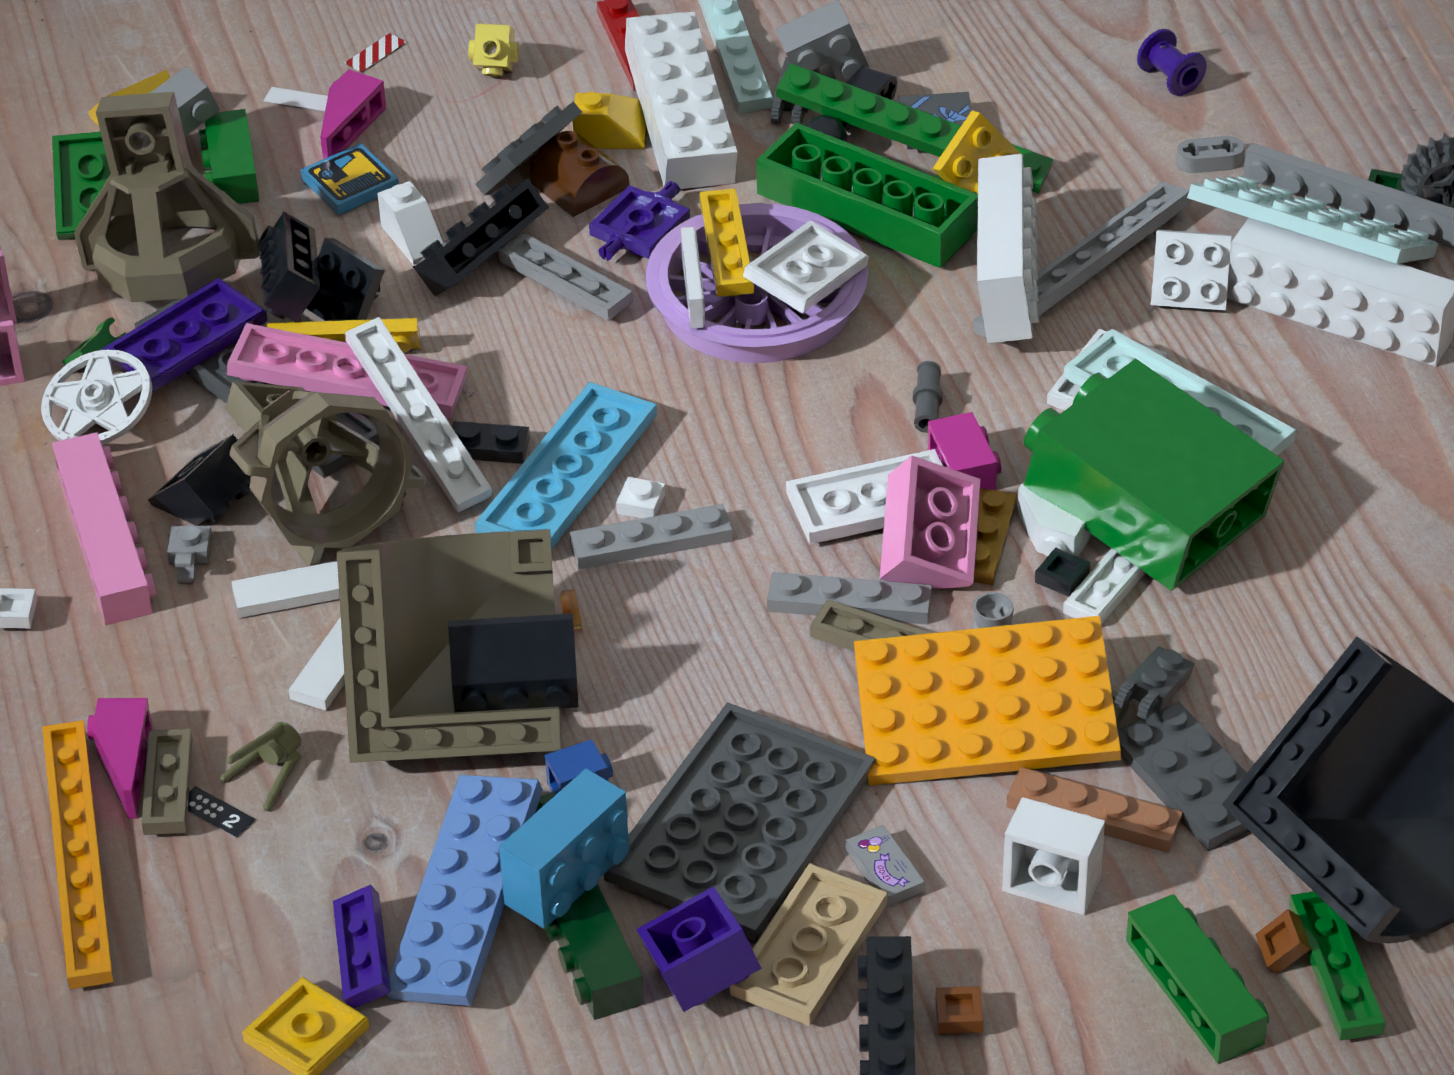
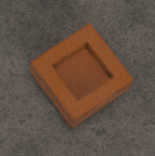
M1289 909L1255 934L1267 967L1278 974L1311 949L1299 915Z
M980 986L936 988L935 1001L938 1034L983 1033L984 1021Z

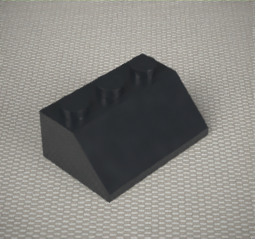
M573 613L448 621L454 713L559 707V709L579 707Z

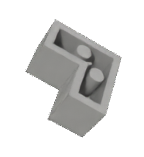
M835 0L775 29L792 64L813 71L830 63L836 79L844 83L860 67L870 68L839 0Z

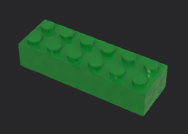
M797 122L756 160L757 194L786 206L804 209L821 215L847 231L938 268H941L978 230V194Z

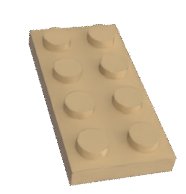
M809 863L752 949L762 969L749 975L743 982L731 985L730 995L810 1026L886 907L888 892Z

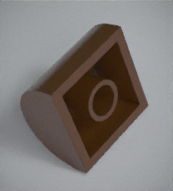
M562 131L543 144L536 153L530 168V182L572 217L623 192L630 185L629 176L621 166L581 135L572 131Z

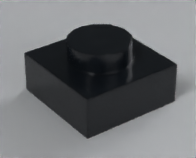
M1055 547L1036 569L1035 583L1069 597L1089 575L1090 562Z

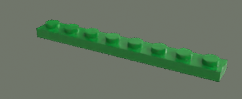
M792 63L788 66L776 88L777 98L823 115L833 116L842 122L938 157L942 155L961 127L959 124ZM1013 145L1023 155L1024 168L1031 167L1033 189L1031 190L1039 194L1052 168L1053 159Z

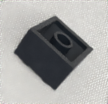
M232 434L194 456L153 494L148 501L152 506L195 526L209 518L213 523L218 521L231 509L228 502L235 497L238 500L251 491L249 488L251 476L246 475L229 455L231 446L238 439Z

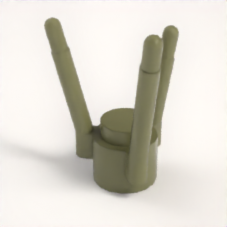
M277 722L270 730L227 757L228 764H235L220 776V780L222 782L228 781L259 756L271 765L284 763L263 805V809L269 811L293 766L301 759V755L296 751L301 746L299 733L288 723Z

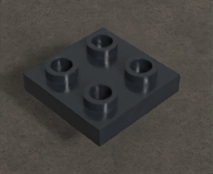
M324 238L318 255L320 289L306 309L324 321L367 320L373 301L379 296L376 293L381 290L380 282L385 270L337 239Z

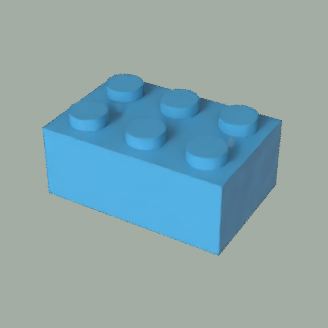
M585 768L499 845L504 904L545 929L554 919L563 916L579 896L585 891L594 888L600 877L614 864L621 863L628 854L630 844L626 792Z

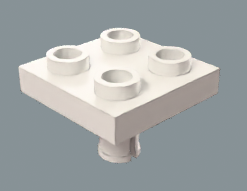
M1157 230L1151 305L1226 311L1232 235Z

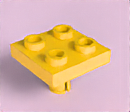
M971 111L932 169L944 181L978 194V159L1021 153L980 112Z

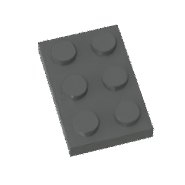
M574 101L563 110L558 105L554 107L542 120L532 125L516 141L511 142L494 159L481 169L486 175L475 185L485 195L534 155L549 139L560 133L582 111Z

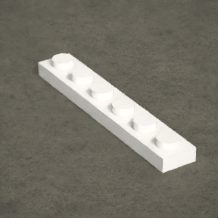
M380 317L345 332L346 342L457 513L492 497L491 486Z

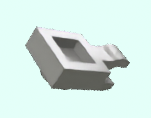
M186 525L171 527L167 555L169 564H175V567H178V583H193L195 580L196 564H207L209 562L213 538L211 526Z

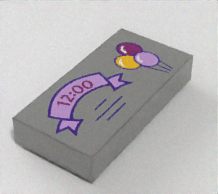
M884 825L846 840V851L871 886L888 892L886 907L925 892L924 879Z

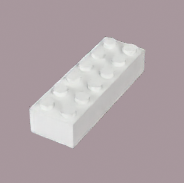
M695 12L626 18L625 52L663 186L669 181L677 183L680 189L735 184L737 149Z
M1022 154L978 159L977 284L987 344L1032 339V323H1039L1037 301H1039L1037 280L1039 279L1037 267L1038 248L1036 241L1038 239L1036 222L1038 213L1036 198L1032 197L1033 179L1031 167L1024 168Z
M1252 218L1247 219L1231 242L1227 287L1228 300L1435 367L1453 340V280L1403 264L1388 262Z

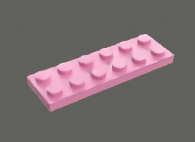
M246 323L227 364V375L239 377L244 381H259L275 385L303 387L306 391L375 397L382 406L389 407L346 342ZM404 354L445 418L451 419L466 380L468 366Z

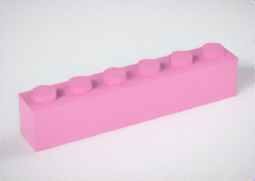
M97 432L53 442L52 448L57 473L105 625L153 614L150 597L157 596L154 580L151 573L144 574L143 572L148 570L143 547L135 548V545L139 544L135 522L126 521V519L131 518L127 498L125 495L118 497V494L123 493L118 471L110 472V469L114 468L110 447H102Z

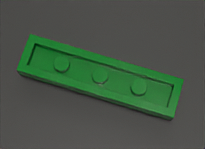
M1314 891L1290 895V910L1299 915L1311 946L1307 955L1339 1040L1343 1041L1384 1034V1018L1346 921Z

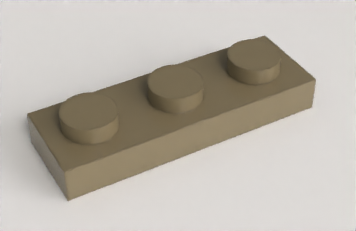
M191 728L149 731L142 812L144 835L186 833L193 742Z

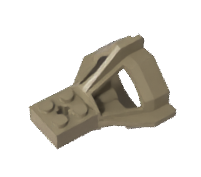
M161 92L101 97L96 110V116L111 175L74 232L83 268L85 270H96L99 283L130 302L184 299L217 278L224 280L235 274L241 259L258 258L261 247L258 244L259 238L254 216L197 172L191 164L192 161L189 157L175 93ZM178 227L215 229L209 237L200 243L165 255L162 230ZM137 240L139 256L119 252Z
M232 382L226 411L237 422V425L244 430L245 434L231 446L229 455L246 475L251 476L250 490L280 533L308 565L320 564L324 547L350 548L398 513L406 487H425L427 478L413 464L415 453L387 410L375 397L307 392L303 387ZM347 412L367 414L372 419L378 432L379 446L336 421V414ZM330 454H338L372 473L367 484L350 501L334 510L317 514L307 484L312 467L323 464ZM274 470L276 471L286 501L287 510L279 506L271 496Z

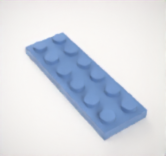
M459 775L389 975L391 993L387 995L390 1000L471 1006L505 905L499 845L535 814L543 791L538 779Z

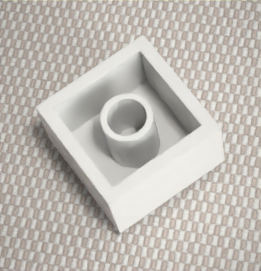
M1022 797L1005 832L1002 891L1085 915L1101 880L1105 821L1087 814H1080L1052 806L1045 802Z

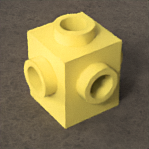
M476 23L475 40L470 39L468 57L469 60H473V65L478 70H482V75L501 77L503 76V71L512 72L513 63H518L519 42H514L515 30L510 25ZM497 48L496 52L491 54L492 50Z

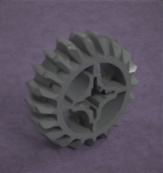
M1444 132L1442 139L1436 141L1430 137L1429 145L1417 144L1416 153L1408 154L1407 164L1403 165L1401 185L1405 193L1454 208V137L1449 138Z

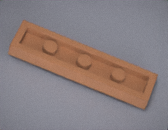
M1020 767L1007 795V808L1016 810L1022 797L1045 802L1052 806L1104 820V835L1167 853L1170 852L1182 824V811Z

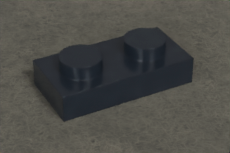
M453 422V430L473 460L524 463L530 440L529 427Z

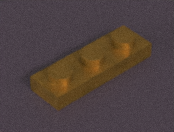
M980 488L973 582L994 585L1016 510L1017 493Z

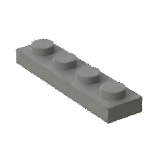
M524 232L498 250L499 262L607 321L633 303L631 290Z
M724 504L570 531V544L578 570L733 541V530Z
M772 572L767 598V611L817 615L828 599L897 622L928 625L932 585Z

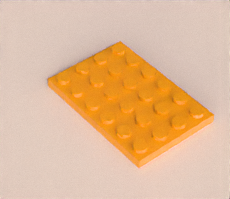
M1100 616L854 641L865 754L875 758V763L868 774L869 786L1019 771L1020 767L1038 769L1121 760V749Z

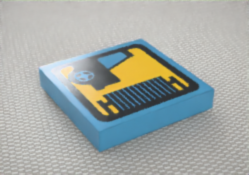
M362 143L301 169L302 180L338 215L377 199L378 192L399 184L398 177Z

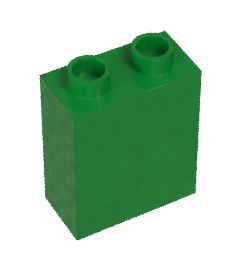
M1136 358L1109 378L1099 372L1093 374L1081 386L1073 400V404L1061 414L1053 408L1044 410L1032 422L1024 438V446L1033 452L1024 486L1039 497L1084 521L1085 530L1171 591L1266 516L1284 464L1283 459Z

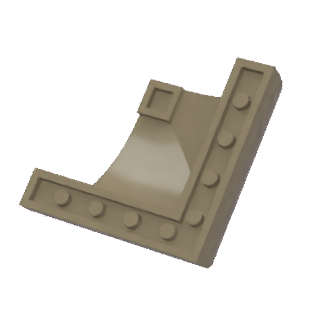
M550 529L414 538L361 545L337 552L350 763L561 750L559 707L454 713L448 621L554 615L555 604Z

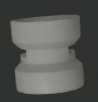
M986 592L979 595L973 603L974 622L972 629L1012 625L1014 607L1011 599L998 592Z

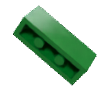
M246 109L217 112L205 121V128L198 129L205 178L224 191L238 204L258 202L259 193Z

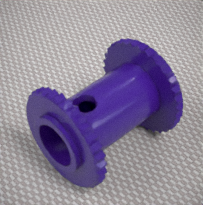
M1170 29L1157 30L1150 34L1141 44L1137 55L1138 66L1144 72L1149 73L1158 69L1168 77L1166 79L1168 91L1173 95L1182 96L1193 91L1205 76L1207 69L1205 57L1197 52L1188 53L1187 55L1183 54L1176 48L1177 37Z

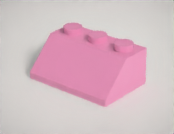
M912 455L888 474L880 567L881 580L932 585V589L969 587L973 584L980 493L979 478Z

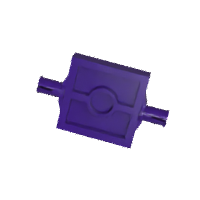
M669 181L658 192L644 191L629 185L589 223L590 236L607 242L598 251L601 258L604 260L606 258V261H609L619 250L625 249L649 259L656 245L667 233L690 219V209L672 201L680 192L678 184Z

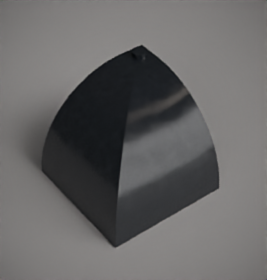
M1356 636L1222 805L1362 938L1375 943L1405 942L1433 933L1454 922V702L1401 663Z

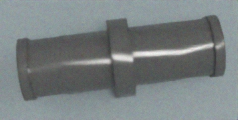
M924 361L918 365L917 387L913 390V403L916 405L915 428L924 433H928V421L938 419V407L943 402V392L939 388L941 367L933 361Z

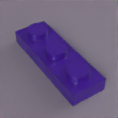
M370 884L333 901L343 1000L352 1008H357L391 993L380 896Z

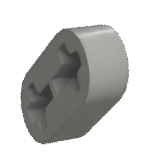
M1233 136L1185 140L1177 148V166L1182 171L1188 173L1232 170L1240 167L1244 159V143Z

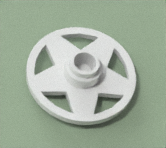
M99 350L87 353L65 365L48 384L41 404L43 421L50 433L59 441L81 436L94 424H98L109 430L98 434L101 445L109 443L126 434L143 417L151 400L152 381L143 363L129 353L119 350ZM110 360L129 364L135 371L114 375ZM86 366L81 380L64 382L74 372ZM141 391L139 402L128 417L123 403ZM52 404L68 410L59 428L56 427L52 419Z

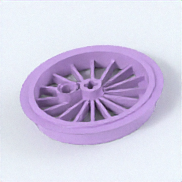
M753 203L739 205L747 250L750 252H761V255L810 220L862 251L858 243L847 231L816 213L779 204ZM702 214L679 224L660 240L649 257L645 274L647 291L653 304L663 315L668 327L680 340L704 354L743 363L783 361L802 356L825 345L845 327L853 310L862 299L868 282L867 266L846 281L841 289H835L819 301L830 303L827 307L815 304L803 313V315L809 318L802 320L793 311L802 314L801 312L754 284L753 294L717 297L711 265L700 261L701 276L703 277L704 305L706 307L705 325H703V328L690 329L687 296L675 297L672 291L686 292L684 277L676 276L678 271L683 270L681 228L694 227L696 229L699 254L704 253L709 257ZM771 311L788 325L777 327ZM726 314V316L718 324L710 322ZM739 321L745 325V329L733 328L732 326ZM765 322L768 328L753 329V326Z

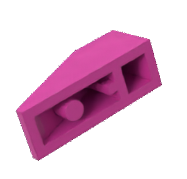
M348 69L338 80L332 83L328 92L320 135L323 159L346 150L386 110L383 80Z
M98 698L95 715L88 716V739L95 740L98 758L128 819H137L147 762L149 731H152L153 727L148 698Z

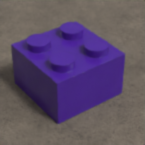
M714 886L636 929L656 969L683 1012L705 1003L715 994L733 984L743 982L749 975L762 969L741 926Z

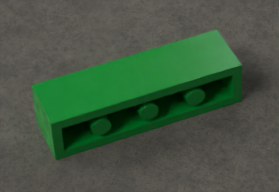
M1172 894L1128 912L1126 942L1218 1064L1265 1045L1266 1028L1269 1023V1015L1265 1005L1260 999H1254L1245 987L1244 980L1236 968H1231L1224 960L1218 944L1213 938H1208L1204 934L1190 908H1184L1178 898Z

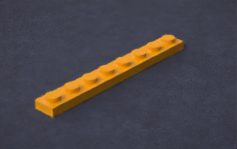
M84 720L42 726L69 989L112 983L114 980Z

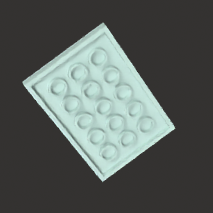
M1238 175V178L1227 176V179L1216 177V180L1205 178L1204 183L1191 184L1187 197L1188 199L1395 264L1433 258L1438 243L1428 240L1429 234L1411 228H1408L1407 231L1394 230L1395 223L1380 218L1362 220L1359 219L1360 212L1344 207H1339V210L1325 208L1327 202L1308 196H1305V199L1292 198L1293 192L1277 186H1271V189L1266 187L1260 188L1258 187V180Z

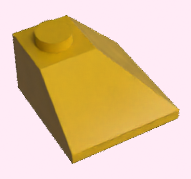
M575 93L574 103L582 113L573 120V132L581 135L596 148H645L647 126L638 98L611 93Z

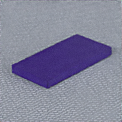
M217 278L102 348V350H119L139 359L150 375L152 392L238 340L246 323L260 326L267 322V311L220 278ZM110 360L111 364L123 373L135 371L129 364Z

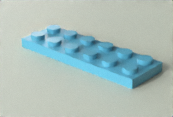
M589 382L475 522V532L550 529L552 550L657 416L656 404Z

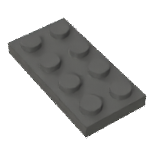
M1179 701L1153 713L1147 720L1142 718L1118 730L1121 758L1168 808L1183 812L1182 824L1207 851L1249 832L1222 805L1247 772Z

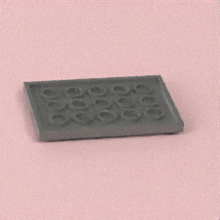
M727 702L630 832V848L627 856L621 863L614 864L604 873V881L671 908L681 905L714 886L741 926L746 938L757 941L809 863L812 862L868 781V774L875 764V758Z

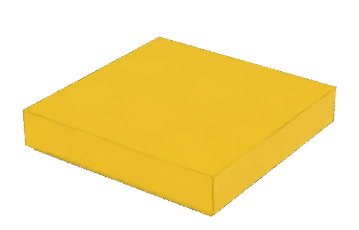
M302 976L242 1031L245 1043L294 1075H320L364 1034L370 1026L368 1017Z

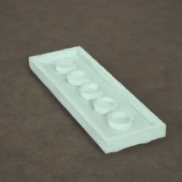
M1114 329L1109 330L1064 366V378L1081 387L1093 374L1099 372L1109 378L1136 358L1278 456L1295 441L1296 429Z

